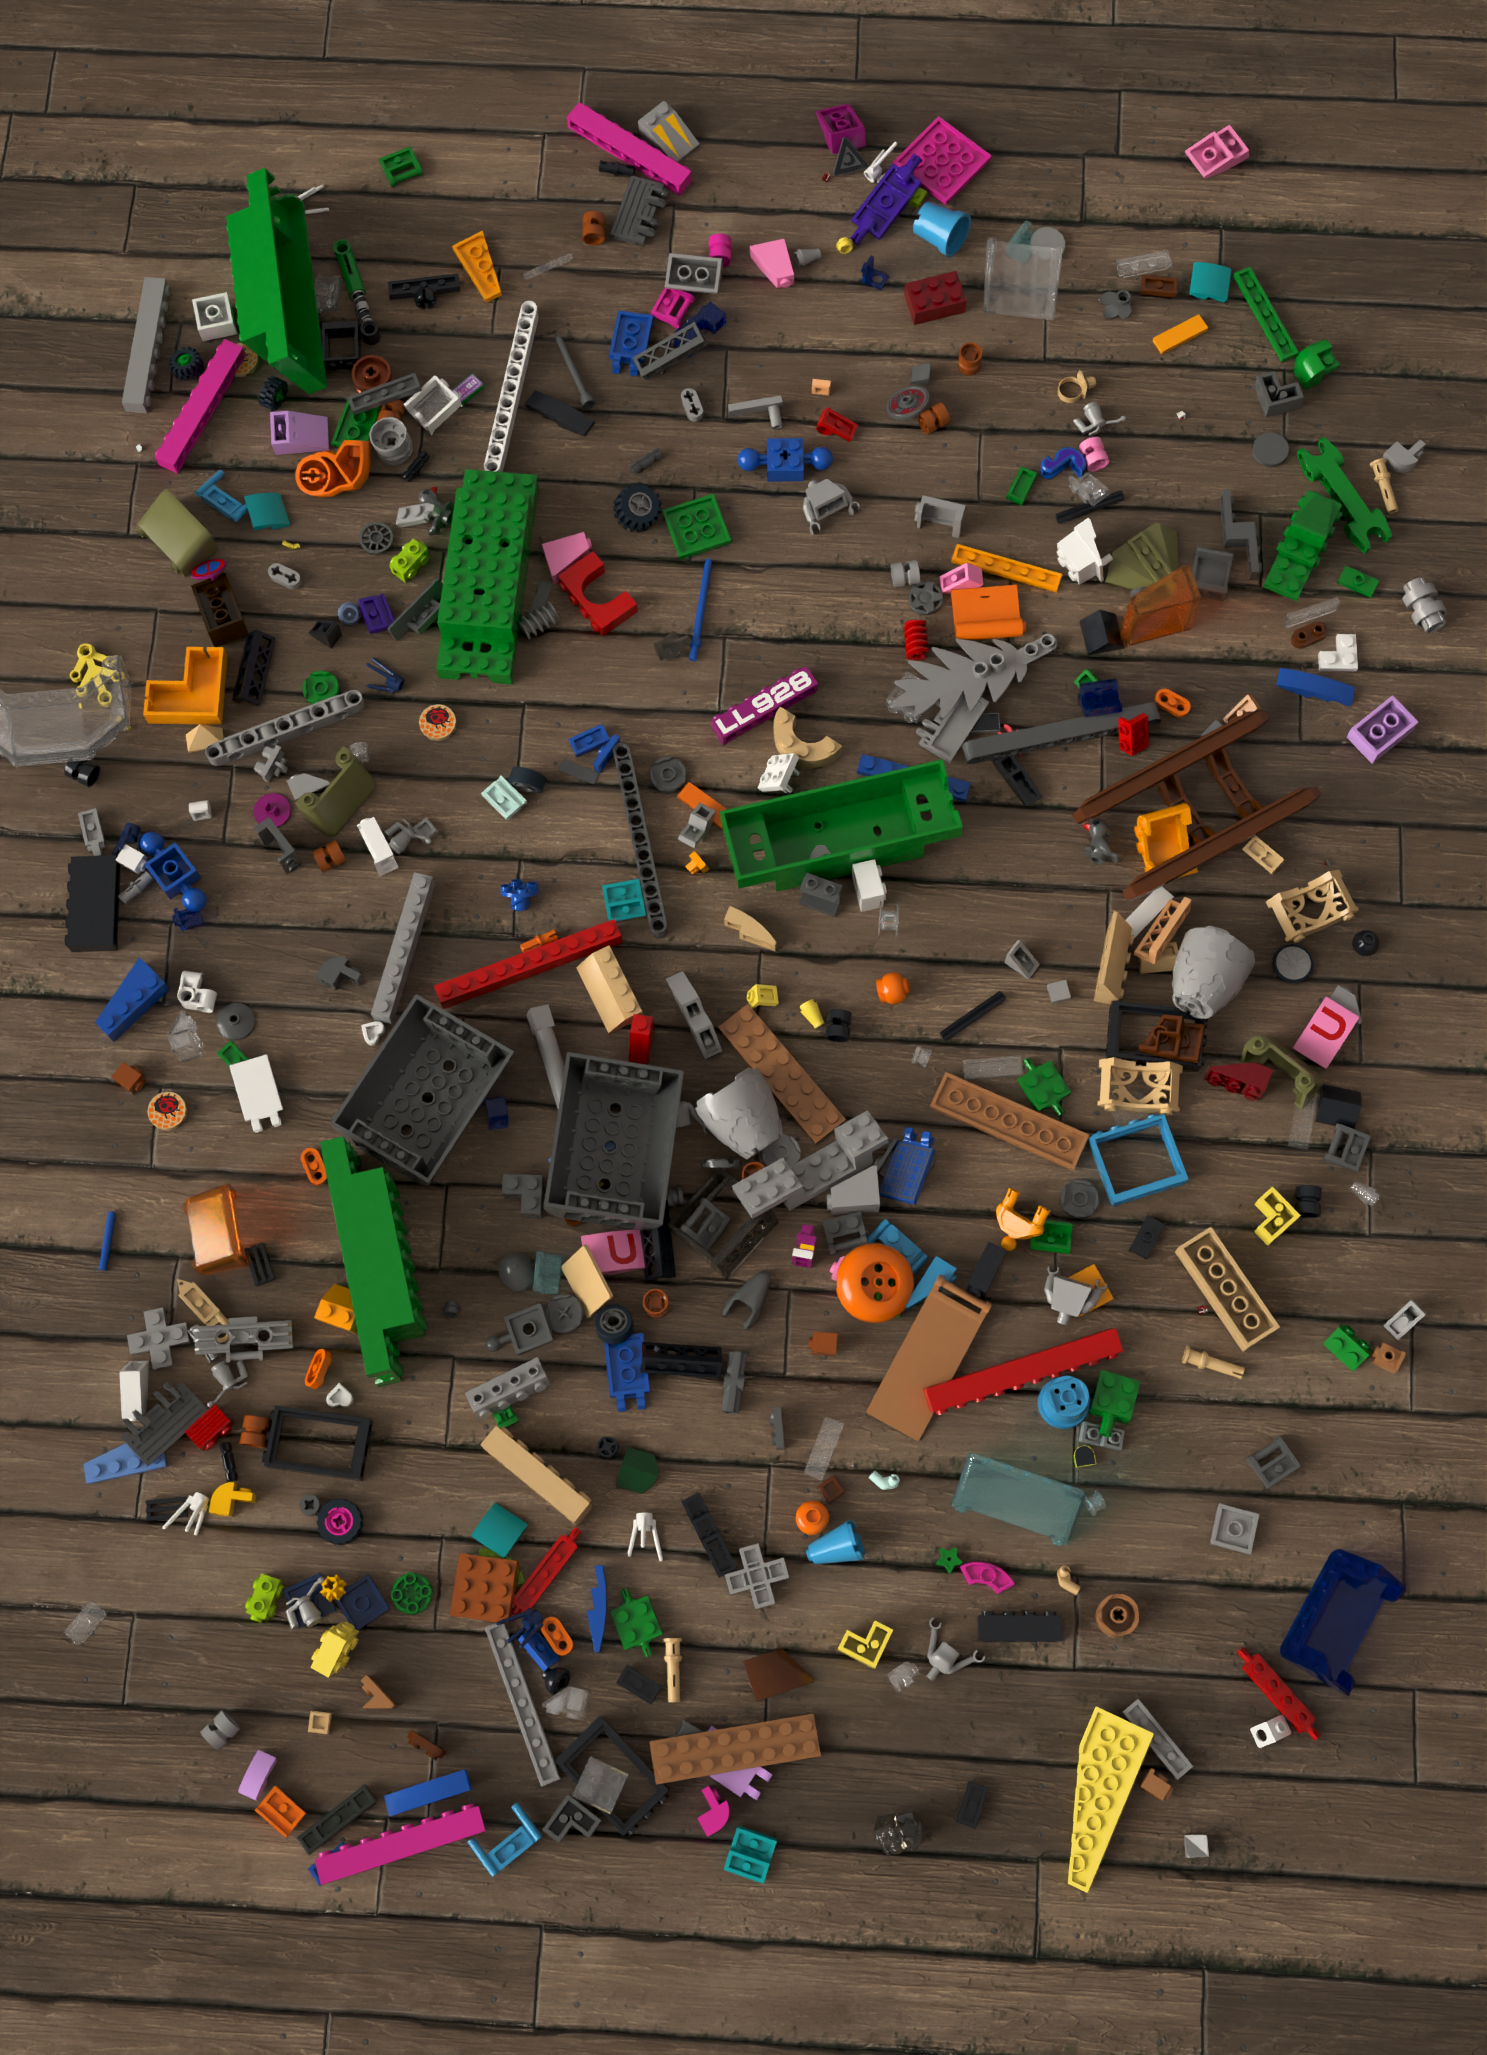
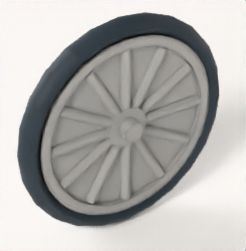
M1289 944L1281 947L1275 953L1273 967L1276 974L1282 980L1289 983H1299L1311 975L1314 962L1307 949L1297 944Z

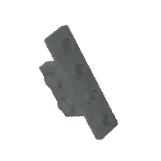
M436 578L387 628L396 641H399L409 629L421 635L438 618L440 603L437 601L441 598L443 587L440 579Z

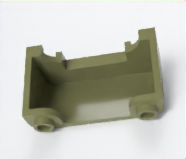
M168 489L159 494L137 523L138 528L136 530L142 538H150L170 558L173 563L171 565L172 569L177 574L181 573L184 577H187L194 567L205 562L219 551L207 529Z
M344 746L335 757L337 765L342 770L320 797L314 793L307 792L295 803L302 818L329 837L335 836L340 832L376 787L374 778L354 754Z
M1254 1036L1244 1045L1241 1063L1255 1062L1264 1065L1269 1060L1295 1081L1293 1092L1296 1094V1100L1294 1105L1302 1110L1322 1088V1076L1271 1036Z

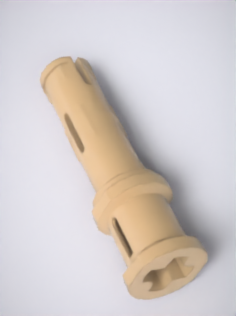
M1380 458L1371 462L1370 467L1374 470V480L1380 486L1387 512L1394 514L1399 509L1390 484L1391 474L1387 471L1386 459Z
M1186 1346L1182 1357L1183 1364L1187 1362L1198 1366L1199 1369L1208 1368L1239 1379L1242 1378L1245 1369L1243 1366L1208 1356V1353L1205 1351L1201 1353L1192 1350L1189 1346Z
M665 1638L663 1641L666 1643V1656H664V1660L667 1662L668 1702H680L679 1662L682 1659L680 1655V1642H682V1638Z

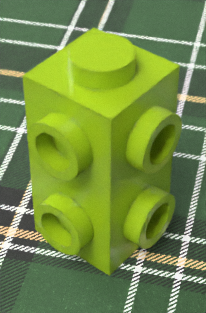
M415 539L407 542L403 546L402 551L394 556L389 564L392 573L405 583L412 579L421 565L424 566L429 559L428 547L423 542H417Z
M262 1573L260 1577L255 1579L253 1584L254 1593L252 1597L248 1598L245 1605L246 1613L251 1615L250 1619L262 1623L263 1619L269 1621L270 1617L273 1618L277 1609L275 1603L277 1598L282 1596L285 1588L283 1586L284 1581Z

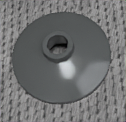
M229 1004L219 1012L216 1021L217 1028L221 1035L227 1039H243L254 1028V1013L245 1004ZM233 1017L238 1018L236 1022H231V1019Z

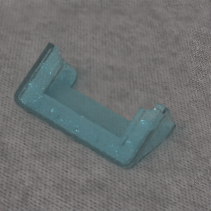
M968 1453L951 1506L954 1507L955 1511L963 1514L966 1511H974L1047 1536L1052 1540V1544L1063 1547L1069 1544L1087 1492L978 1454Z

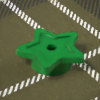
M957 1547L949 1551L940 1548L941 1558L936 1562V1565L944 1566L948 1573L952 1572L954 1566L963 1563L957 1557Z

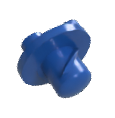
M513 879L510 884L501 885V894L511 898L510 907L515 911L527 910L529 904H531L529 897L539 893L538 882L535 881L526 883L522 882L521 879Z

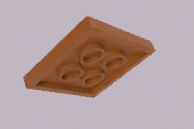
M459 1553L450 1616L492 1622L510 1617L519 1561Z

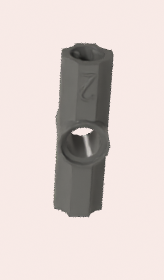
M730 1351L727 1373H725L724 1396L721 1412L739 1414L741 1393H743L745 1384L744 1371L747 1357L745 1353Z

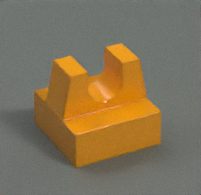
M695 851L689 855L692 861L685 867L692 875L699 870L703 873L709 870V867Z

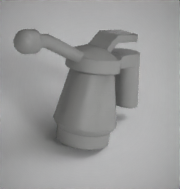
M1091 402L1083 408L1084 415L1091 422V425L1086 427L1080 418L1075 419L1073 422L1083 434L1089 433V437L1098 434L1100 428L1105 424L1123 422L1126 420V416H1121L1117 420L1105 421L1102 417L1100 406L1097 405V402Z
M405 819L402 821L408 825V828L397 821L384 831L390 837L399 829L402 830L388 844L397 854L404 852L411 839L415 837L424 839L427 844L432 842L430 838L414 834L412 826Z
M243 1360L236 1363L240 1377L234 1379L230 1366L225 1361L211 1368L212 1375L223 1386V1390L214 1401L207 1403V1407L211 1408L216 1404L226 1391L232 1389L240 1390L248 1384L245 1382L240 1386H235L249 1377Z
M323 1577L318 1578V1581L314 1583L306 1596L292 1598L286 1603V1605H291L297 1601L286 1610L291 1630L299 1626L295 1611L298 1609L300 1610L303 1623L308 1627H312L322 1620L321 1612L311 1602L310 1596L317 1585L324 1582L325 1579Z

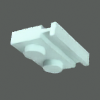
M502 776L481 793L507 821L524 804H527V800Z

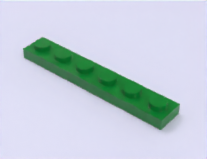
M1251 267L1235 272L1233 277L1281 363L1297 357L1299 354Z

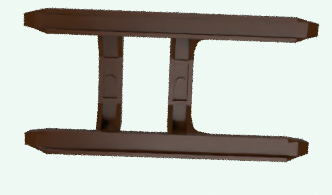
M1266 711L1247 712L1091 796L1072 815L1076 823L1082 824L1156 786L1168 807L1182 803L1189 805L1192 824L1187 825V832L1194 846L1136 877L1130 886L1122 892L1127 901L1131 902L1141 898L1209 860L1215 859L1220 854L1226 853L1231 848L1259 833L1261 834L1264 830L1275 826V824L1308 807L1322 795L1316 786L1298 788L1266 807L1253 799L1233 769L1225 747L1266 724L1270 719ZM1204 758L1206 766L1242 818V820L1218 833L1213 832L1203 823L1186 797L1177 775L1178 772Z

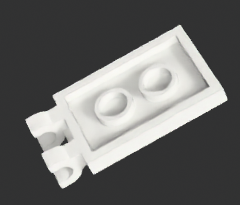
M268 1055L230 1065L244 1119L246 1122L251 1121L253 1131L255 1133L263 1131L260 1119L270 1117L272 1126H281L282 1123L278 1112L284 1109Z

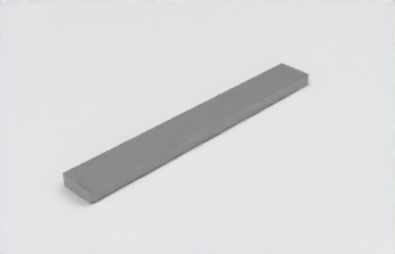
M496 1623L487 1626L485 1631L540 1785L543 1787L558 1781L561 1777L512 1642H506L510 1638L506 1623L498 1626Z

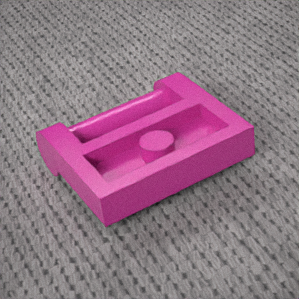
M664 288L651 311V315L679 329L682 324L681 320L689 306L694 303L695 297L682 290ZM680 299L684 300L676 317L671 316Z

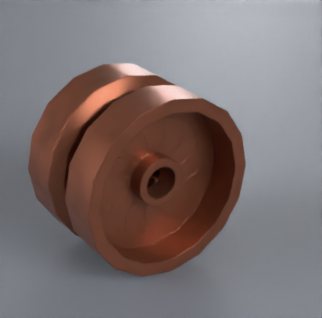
M364 356L353 365L352 379L357 393L394 380L390 365L380 356Z

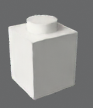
M126 844L116 858L120 865L138 875H141L147 869L144 864L150 860L144 854Z

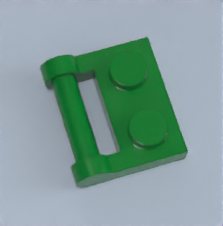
M411 146L379 159V163L391 188L411 177L423 175L421 166ZM414 166V169L404 172L395 177L392 176V174Z

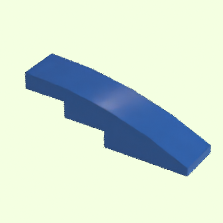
M1285 668L1279 669L1276 685L1306 698L1313 696L1326 702L1333 700L1346 706L1352 704L1355 687L1333 679Z
M603 1565L595 1566L599 1587L591 1589L595 1609L587 1611L596 1654L601 1652L607 1619V1584Z
M467 1769L385 1795L384 1799L390 1817L470 1791L472 1787Z

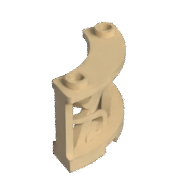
M1340 870L1328 871L1308 882L1309 887H1302L1300 890L1297 887L1280 892L1266 901L1268 908L1273 909L1286 935V942L1294 941V943H1297L1306 936L1342 920L1345 922L1352 919L1354 913L1359 911L1341 878L1343 876ZM1333 882H1335L1340 893L1334 894ZM1321 891V896L1326 895V897H1317L1315 893ZM1305 896H1308L1317 903L1325 902L1323 912L1318 919L1308 918L1299 914L1304 907ZM1342 897L1347 909L1339 912L1336 910V907L1341 906L1342 903L1333 902V900ZM1293 901H1297L1300 904L1296 910H1294L1296 906L1293 905ZM1329 914H1330L1331 916H1333V917H1331V918H1329V919L1326 920V918L1328 917ZM1292 917L1295 918V920L1293 921V925L1290 921V918ZM1295 924L1300 926V929L1297 931L1293 927Z
M1115 1057L1099 1060V1067L1102 1068L1100 1101H1098L1097 1105L1105 1107L1104 1110L1160 1113L1166 1116L1172 1115V1112L1180 1111L1178 1097L1182 1065L1169 1061L1136 1066L1134 1061ZM1111 1071H1112V1075H1113V1079H1114V1081H1112V1082H1111ZM1124 1073H1128L1131 1078L1129 1080L1121 1081L1125 1080V1077L1123 1076ZM1137 1074L1142 1075L1144 1082L1149 1087L1154 1088L1151 1093L1140 1100L1134 1098L1125 1088V1086L1135 1081ZM1151 1075H1155V1076H1156V1079L1154 1080V1082H1159V1083L1156 1084V1083L1151 1082V1081L1149 1080V1077H1150ZM1169 1075H1171L1170 1086L1165 1085ZM1110 1086L1118 1088L1112 1092V1095L1116 1094L1118 1096L1117 1100L1110 1099ZM1161 1090L1170 1091L1169 1103L1162 1104L1159 1102L1160 1098H1167L1166 1094L1162 1093Z

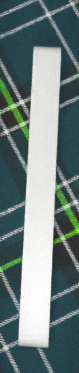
M532 301L524 302L520 309L485 458V471L496 469L493 472H503L538 323L537 306Z

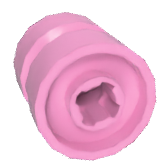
M1100 437L1086 439L1079 445V450L1086 460L1088 471H1098L1109 464L1110 460L1104 450Z

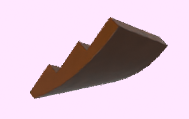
M1162 1015L1158 1024L1149 1032V1036L1144 1043L1139 1045V1050L1164 1058L1199 1063L1205 1025L1185 1023L1183 1016Z
M783 1649L743 1661L756 1702L814 1682Z

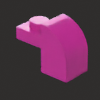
M710 1786L702 1789V1792L711 1810L697 1818L707 1837L722 1829L727 1823L730 1814L727 1800L719 1804L718 1800L721 1798L716 1788L711 1789Z

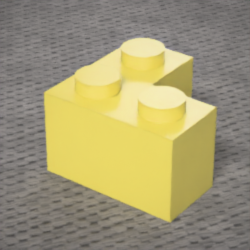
M1272 1186L1254 1204L1267 1217L1254 1232L1269 1246L1301 1215Z
M874 1621L866 1639L847 1630L838 1647V1651L875 1669L893 1629Z

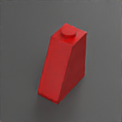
M633 1014L629 1040V1062L648 1065L655 1033L653 1017Z

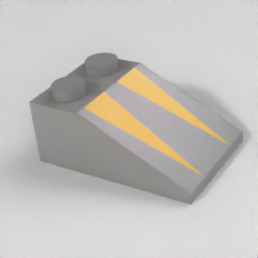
M662 101L638 121L639 134L664 155L674 158L677 163L700 146L677 112L665 101Z

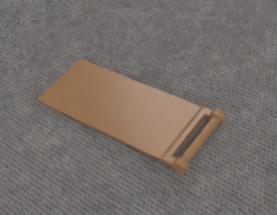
M939 1274L866 1413L912 1439L919 1441L934 1414L929 1410L923 1388L953 1378L992 1303L977 1298L945 1280V1277ZM940 1286L981 1308L980 1313L978 1314L938 1292Z

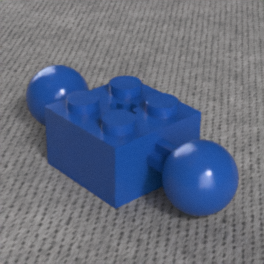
M803 438L767 439V454H759L753 448H745L739 453L737 460L740 468L745 471H754L759 465H767V482L804 481V464H811L817 470L828 469L832 465L833 455L826 447H817L812 453H803Z
M145 833L141 837L140 847L145 854L155 856L144 864L170 900L182 892L184 907L191 912L201 911L206 906L207 897L201 889L192 888L191 886L201 879L195 867L176 842L164 850V839L159 833Z

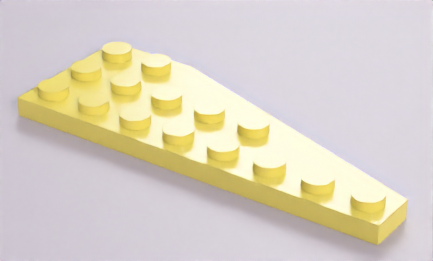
M1095 1707L1079 1745L1072 1847L1068 1884L1086 1893L1090 1891L1155 1735L1098 1707Z

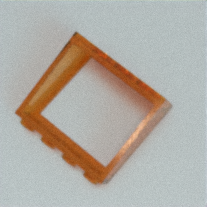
M1189 564L1178 568L1130 598L1129 604L1126 607V614H1124L1122 629L1120 630L1121 639L1125 641L1126 646L1191 629L1201 595Z

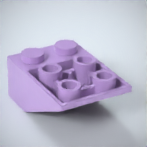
M294 411L270 412L271 444L275 455L329 450L327 417Z

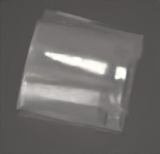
M996 238L987 239L983 313L1054 320L1063 246L1043 247L996 241Z

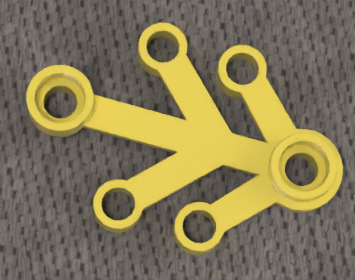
M82 644L77 650L79 660L74 670L70 672V678L73 682H80L82 680L81 671L87 663L88 670L80 686L76 688V693L80 698H85L88 695L87 688L93 678L98 690L96 699L101 706L107 707L112 704L113 697L109 691L105 690L100 675L110 678L115 684L121 683L123 676L118 671L113 672L95 665L94 660L105 663L108 668H114L117 665V661L113 656L97 653L92 645ZM75 674H79L77 678H73ZM84 689L85 692L80 694V690Z

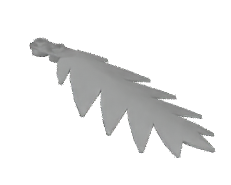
M1045 634L1038 640L1028 643L1023 648L1017 650L1011 644L995 638L993 642L1000 649L975 641L956 638V642L972 660L947 650L932 647V651L949 670L921 661L908 660V663L928 680H895L894 683L906 692L899 696L890 707L906 708L915 706L914 716L917 717L931 708L940 699L941 718L944 719L954 708L963 692L969 711H972L984 693L987 683L993 702H997L1010 685L1015 673H1017L1018 682H1022L1027 672V664L1055 650L1057 639L1051 634Z

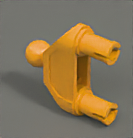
M1010 1187L1003 1202L998 1204L996 1208V1216L1000 1228L1009 1234L1001 1241L1002 1248L1007 1251H1012L1016 1248V1239L1026 1240L1042 1235L1044 1232L1043 1225L1050 1213L1049 1209L1039 1205L1033 1220L1030 1221L1015 1212L1013 1207L1020 1192Z

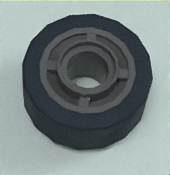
M513 767L508 782L520 790L538 794L543 791L546 777L528 768Z
M618 1304L605 1306L595 1317L596 1332L598 1337L605 1343H623L630 1338L633 1332L634 1324L631 1313L624 1306ZM612 1323H618L616 1326H610Z

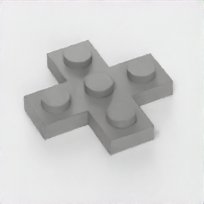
M163 1307L144 1311L147 1331L127 1335L130 1355L150 1352L154 1371L174 1367L171 1347L191 1343L188 1324L184 1322L168 1326L165 1308Z
M759 1543L740 1548L739 1552L744 1569L725 1574L730 1595L750 1590L755 1609L774 1605L775 1601L770 1584L789 1578L784 1558L764 1563Z

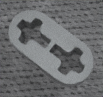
M684 389L681 393V401L687 417L692 422H698L703 418V408L694 389ZM687 395L692 397V402H690L689 399L686 398ZM692 408H695V411L698 412L697 415L692 413Z
M278 563L272 564L268 568V574L272 581L292 590L301 586L302 581L296 571ZM279 570L282 575H280V574L274 575L273 572H274V571L277 572V571ZM294 577H295L296 582H295V581H292V582L290 583V581H289L288 578L294 579Z

